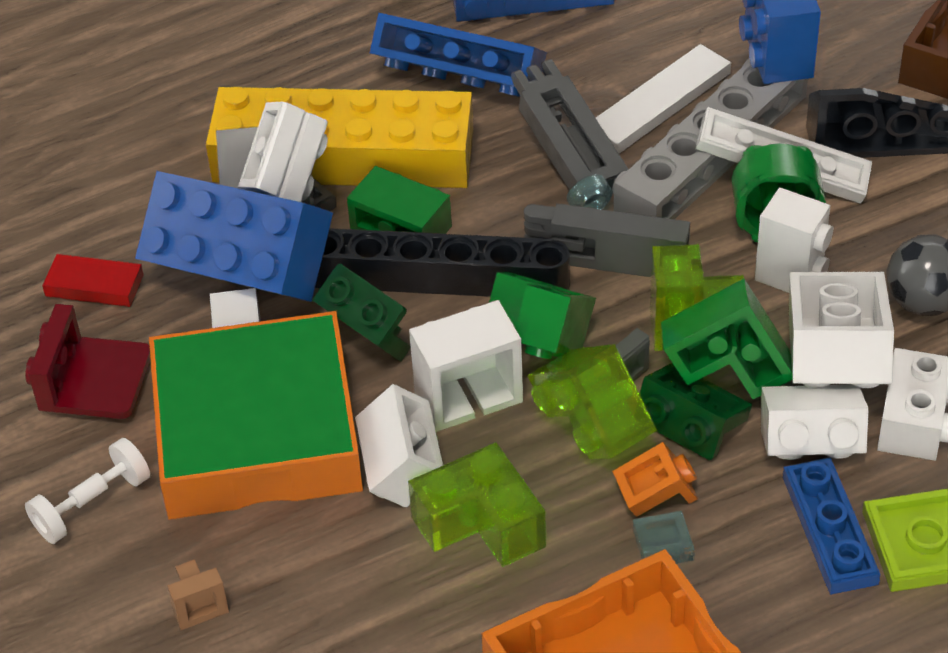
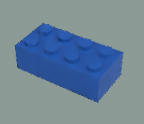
M157 171L135 259L311 302L333 212L298 201Z

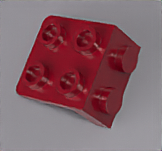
M55 304L49 321L44 322L41 326L39 347L35 357L31 356L27 361L25 371L26 382L32 386L39 411L125 419L131 416L150 362V346L142 342L81 337L74 306Z

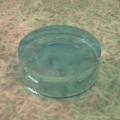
M591 175L580 180L570 189L567 194V202L572 206L603 209L609 203L613 191L602 175Z

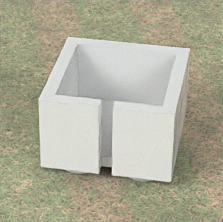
M499 300L409 329L414 392L416 395L429 401L436 432L475 419V412L457 379L463 378L483 415L523 402L521 338Z

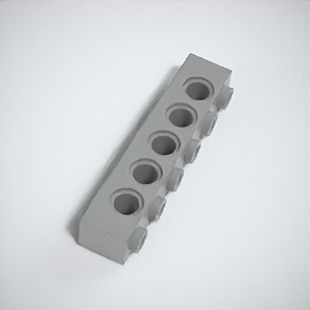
M748 58L736 74L730 79H725L717 91L707 100L699 102L688 117L680 124L672 126L659 143L654 147L648 148L639 161L629 170L623 171L617 176L612 187L614 211L675 220L736 163L695 149L703 115L707 107L773 128L806 97L808 79L764 84L758 68H752Z

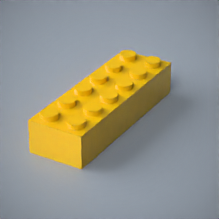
M218 87L206 141L212 182L219 183L216 130L258 127L267 102H286L305 110V112L319 116L328 122L324 133L328 138L326 149L315 160L312 169V177L321 185L358 186L374 166H378L428 187L468 188L473 139L472 92Z

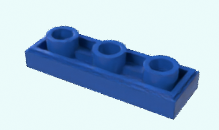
M826 458L784 467L782 478L829 594L832 595L879 585L881 574L832 459Z

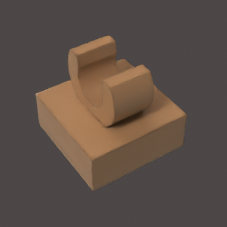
M195 560L175 566L180 581L167 585L174 616L180 630L229 613L223 582L217 568L200 573Z

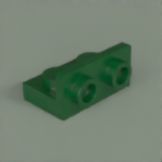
M336 265L312 301L328 312L336 311L338 319L401 362L411 348L410 345L397 337L402 330L398 325L407 313V309L344 265Z
M670 363L644 377L632 416L634 420L711 460L718 455L724 434L748 420L753 404L703 378L687 385L673 363Z

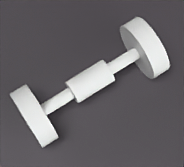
M121 438L109 446V454L115 465L103 475L95 473L70 490L68 492L69 498L56 507H53L40 494L25 503V510L32 524L49 543L55 544L67 535V529L60 515L73 506L81 508L107 490V483L121 474L133 486H138L150 478V470L144 457L128 439Z

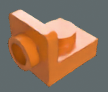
M664 442L612 471L629 510L636 517L678 493L689 504L698 499L691 484L697 480V476L690 462L683 453L676 457Z

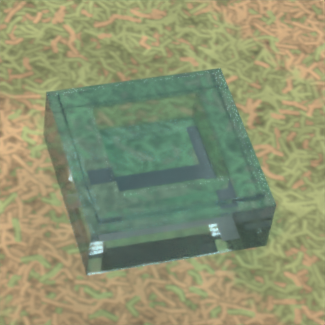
M682 511L633 519V532L642 559L666 549L676 564L694 561L695 549Z

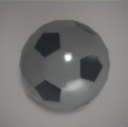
M936 234L917 235L904 241L891 255L886 270L888 289L895 301L906 311L919 316H937L947 312L948 239Z

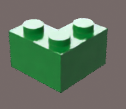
M497 272L489 303L499 300L521 338V345L522 343L526 344L525 353L544 359H552V356L565 358L567 352L582 351L596 297L514 273Z
M745 279L661 322L663 350L687 385L728 364L731 365L752 399L762 395V387L781 386L793 380L790 349Z

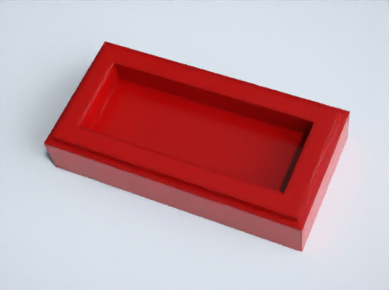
M56 254L42 287L47 297L131 307L144 273L142 264Z

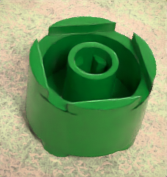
M777 143L765 146L753 145L743 152L742 159L735 167L732 175V190L737 223L742 231L744 229L751 235L753 241L758 243L760 215L779 187L826 203L818 163L814 159L811 150L807 147Z

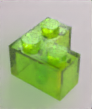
M699 244L652 246L650 316L654 351H664L661 329L662 321L744 279V275L703 277Z
M615 344L572 349L527 375L533 386L531 394L537 407L546 413L547 417L568 416L574 427V440L579 449L588 455L589 459H611L657 431Z
M497 442L408 481L411 518L434 552L479 533L497 561L504 567L546 547L545 509Z

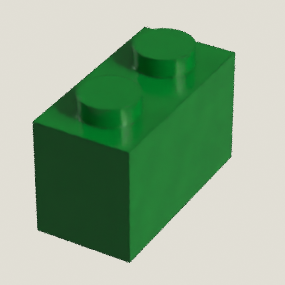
M374 166L347 197L350 229L446 234L452 227L449 194L378 166Z

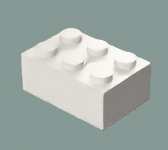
M790 272L789 334L793 383H803L811 388H823L830 384H852L859 388H873L879 384H892L894 327L884 272Z

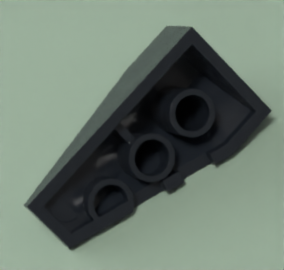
M866 88L818 90L809 94L806 121L809 141L860 158L948 154V105Z

